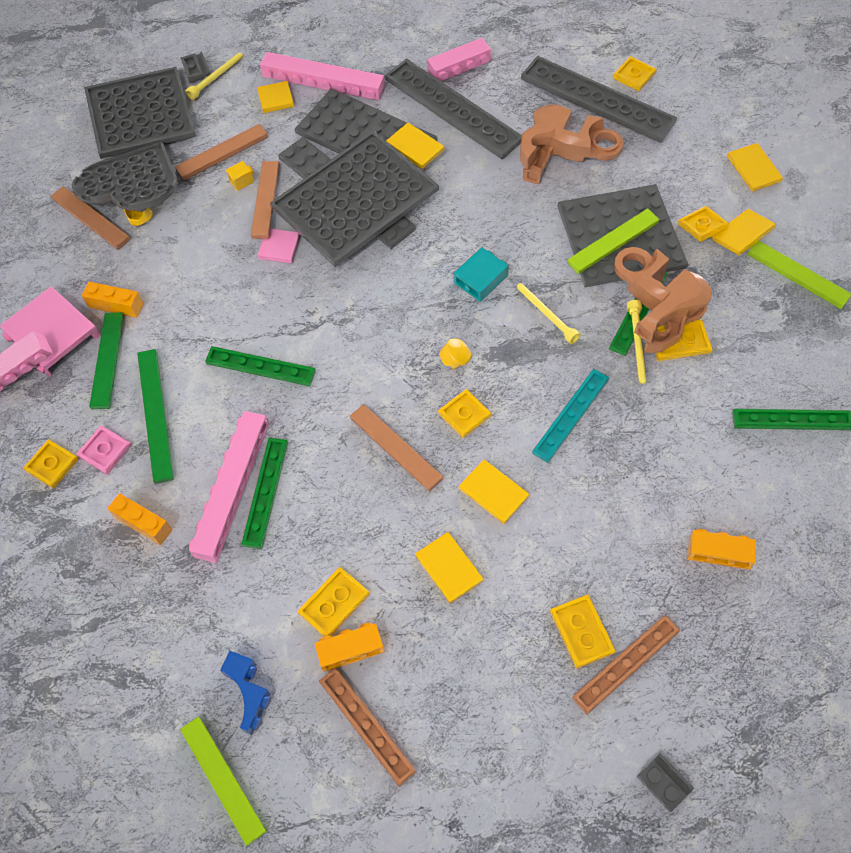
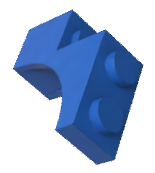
M229 650L220 671L239 686L244 700V715L240 729L252 735L253 731H256L260 726L262 720L260 716L263 709L266 710L270 704V693L267 689L249 682L250 679L254 678L257 671V664L254 660Z

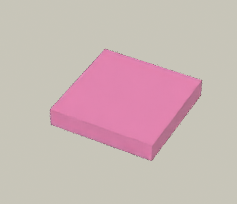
M270 229L269 239L262 240L258 259L292 263L300 234L298 232Z
M101 425L76 455L108 475L132 445Z

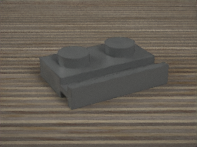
M202 51L197 55L194 53L180 57L189 83L211 75Z
M661 753L636 776L669 812H672L694 789Z

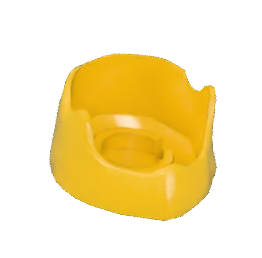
M147 208L144 211L123 209L132 226H139L148 222L153 215L151 208Z
M458 338L448 340L439 353L443 364L450 366L452 370L467 364L472 357L467 345Z

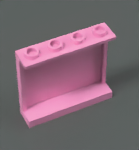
M52 286L0 325L4 332L1 335L8 342L12 341L13 344L32 331L46 337L53 354L47 357L45 361L37 364L35 368L41 374L45 372L49 377L51 373L48 369L88 336L93 337L95 340L101 336L96 326Z

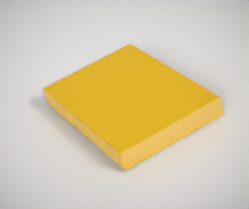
M409 122L386 140V142L422 170L445 151V146Z
M758 143L728 152L727 154L728 159L752 192L780 183L783 180L782 175Z
M747 209L729 222L727 229L712 236V240L740 256L774 230L776 224Z
M702 319L684 325L683 333L678 343L660 353H655L657 362L711 353L713 349ZM664 325L657 328L660 332L666 331Z
M483 460L459 485V490L502 524H505L530 495L486 460Z
M449 532L415 553V557L449 604L484 581L483 577Z
M339 567L301 606L297 613L323 637L332 636L365 601L370 592L344 569Z
M588 594L550 609V614L576 669L616 653Z

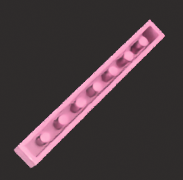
M266 52L260 63L262 77L325 90L332 88L344 94L380 100L385 88L384 75L270 52Z
M244 411L242 417L238 418L236 432L232 434L230 439L231 445L224 454V463L218 469L217 481L211 487L210 499L204 505L203 517L198 521L196 535L189 544V551L194 558L217 563L269 425L265 415Z

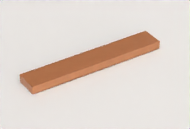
M257 124L175 166V169L184 181L268 138V134L260 124Z
M262 161L251 230L252 239H269L273 214L270 202L275 199L280 166L279 161Z
M64 186L51 195L53 201L115 249L119 250L130 241L127 234L85 202L77 199Z
M364 404L350 415V419L426 490L430 492L443 480V476Z
M664 615L572 697L573 701L588 715L680 632V629Z
M336 667L319 680V683L399 787L417 773Z

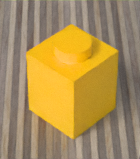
M243 161L226 169L228 180L237 191L254 182L252 168Z

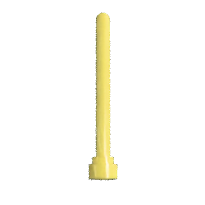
M237 53L197 86L187 88L185 90L186 95L194 101L199 97L202 89L242 59L243 54Z
M522 283L517 285V289L564 333L565 340L569 344L575 343L580 338L581 334L575 328L572 329L566 326Z
M640 300L627 302V311L632 315L633 333L636 324L640 322L639 314L642 310ZM634 333L639 382L644 384L646 383L642 338Z

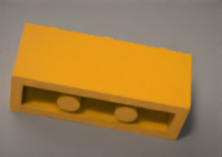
M88 281L81 295L88 308L111 313L122 312L125 316L134 318L138 317L144 304L137 291Z
M121 493L116 496L107 508L115 519L160 546L172 531L166 520Z
M705 529L693 530L689 536L687 560L748 570L755 564L756 540L750 539L748 536H730L725 532L711 533Z
M365 623L360 625L359 629L352 631L351 629H346L337 636H325L320 638L319 642L314 643L323 672L385 653L376 623Z

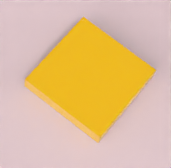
M630 56L613 74V79L640 92L656 74L657 69Z
M288 81L257 87L263 113L294 107Z
M707 206L678 220V225L699 242L714 236L729 226L726 220Z
M467 389L438 410V414L462 438H465L488 420L492 414Z
M48 439L23 469L54 489L79 459Z

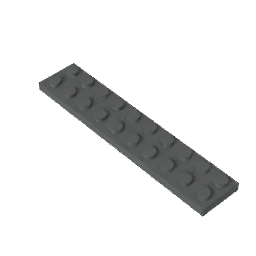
M538 55L521 74V80L660 143L677 121V117Z
M407 58L385 75L386 81L500 159H503L521 144L522 135Z
M303 137L278 154L279 159L303 179L331 160ZM403 216L376 236V238L392 250L416 230V225Z

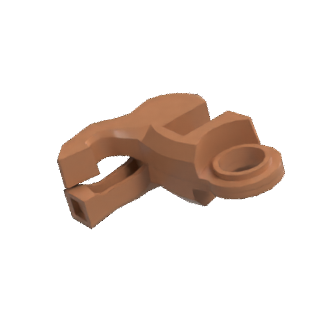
M557 104L542 106L533 113L534 125L522 133L520 161L525 167L523 169V180L539 185L552 155H558L574 162H583L584 157L603 161L613 160L622 152V136L613 130L604 129L603 118L587 115L579 134L569 131L572 110ZM605 139L612 141L615 146L602 148L597 143Z
M630 247L620 251L615 257L614 270L621 279L628 283V291L637 300H640L644 306L652 310L650 314L636 324L634 333L647 341L644 349L645 353H660L680 341L684 325L702 318L707 311L712 291L709 284L701 276L685 269L665 287L661 282L664 279L669 258L658 249L651 256L641 248ZM628 260H636L643 265L644 269L637 272L629 271L623 266V263ZM662 324L664 325V328L666 330L664 332H660L657 330V328L660 327Z

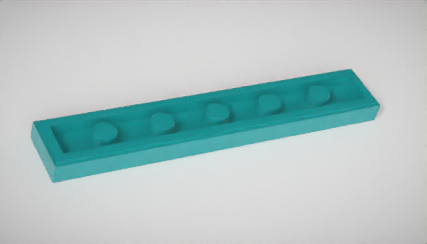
M593 368L532 450V454L549 463L607 384L610 377Z

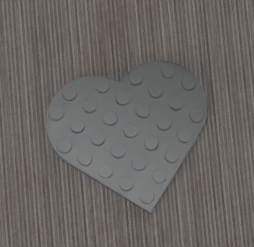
M161 141L86 167L82 170L79 177L76 176L74 178L72 190L77 199L85 203H99L103 205L113 201L121 209L144 211L147 208L162 205L175 192L178 180L164 144Z

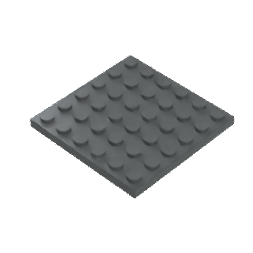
M177 66L84 87L100 159L130 152L161 141L163 144L196 137Z
M656 184L558 202L557 207L574 255L646 209H649L659 218L658 224L580 273L584 287L623 281L614 270L615 257L620 251L630 247L641 248L651 256H653L656 249L661 251L669 258L666 272L687 269V259ZM628 260L623 263V266L629 271L637 272L644 269L643 265L636 260Z

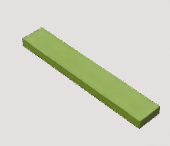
M646 209L567 259V264L577 274H580L658 224L659 218L649 209Z
M761 241L755 243L748 251L747 255L840 309L851 298L850 292Z
M198 716L182 727L180 731L245 845L249 846L267 833L205 724Z

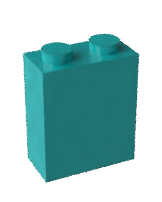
M481 247L454 272V284L481 302L508 277L509 266L505 261L494 256L491 251Z

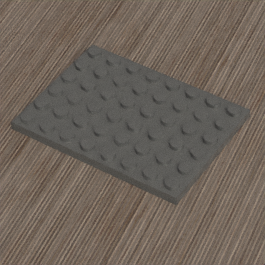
M372 130L271 201L270 206L336 267L439 190V185Z

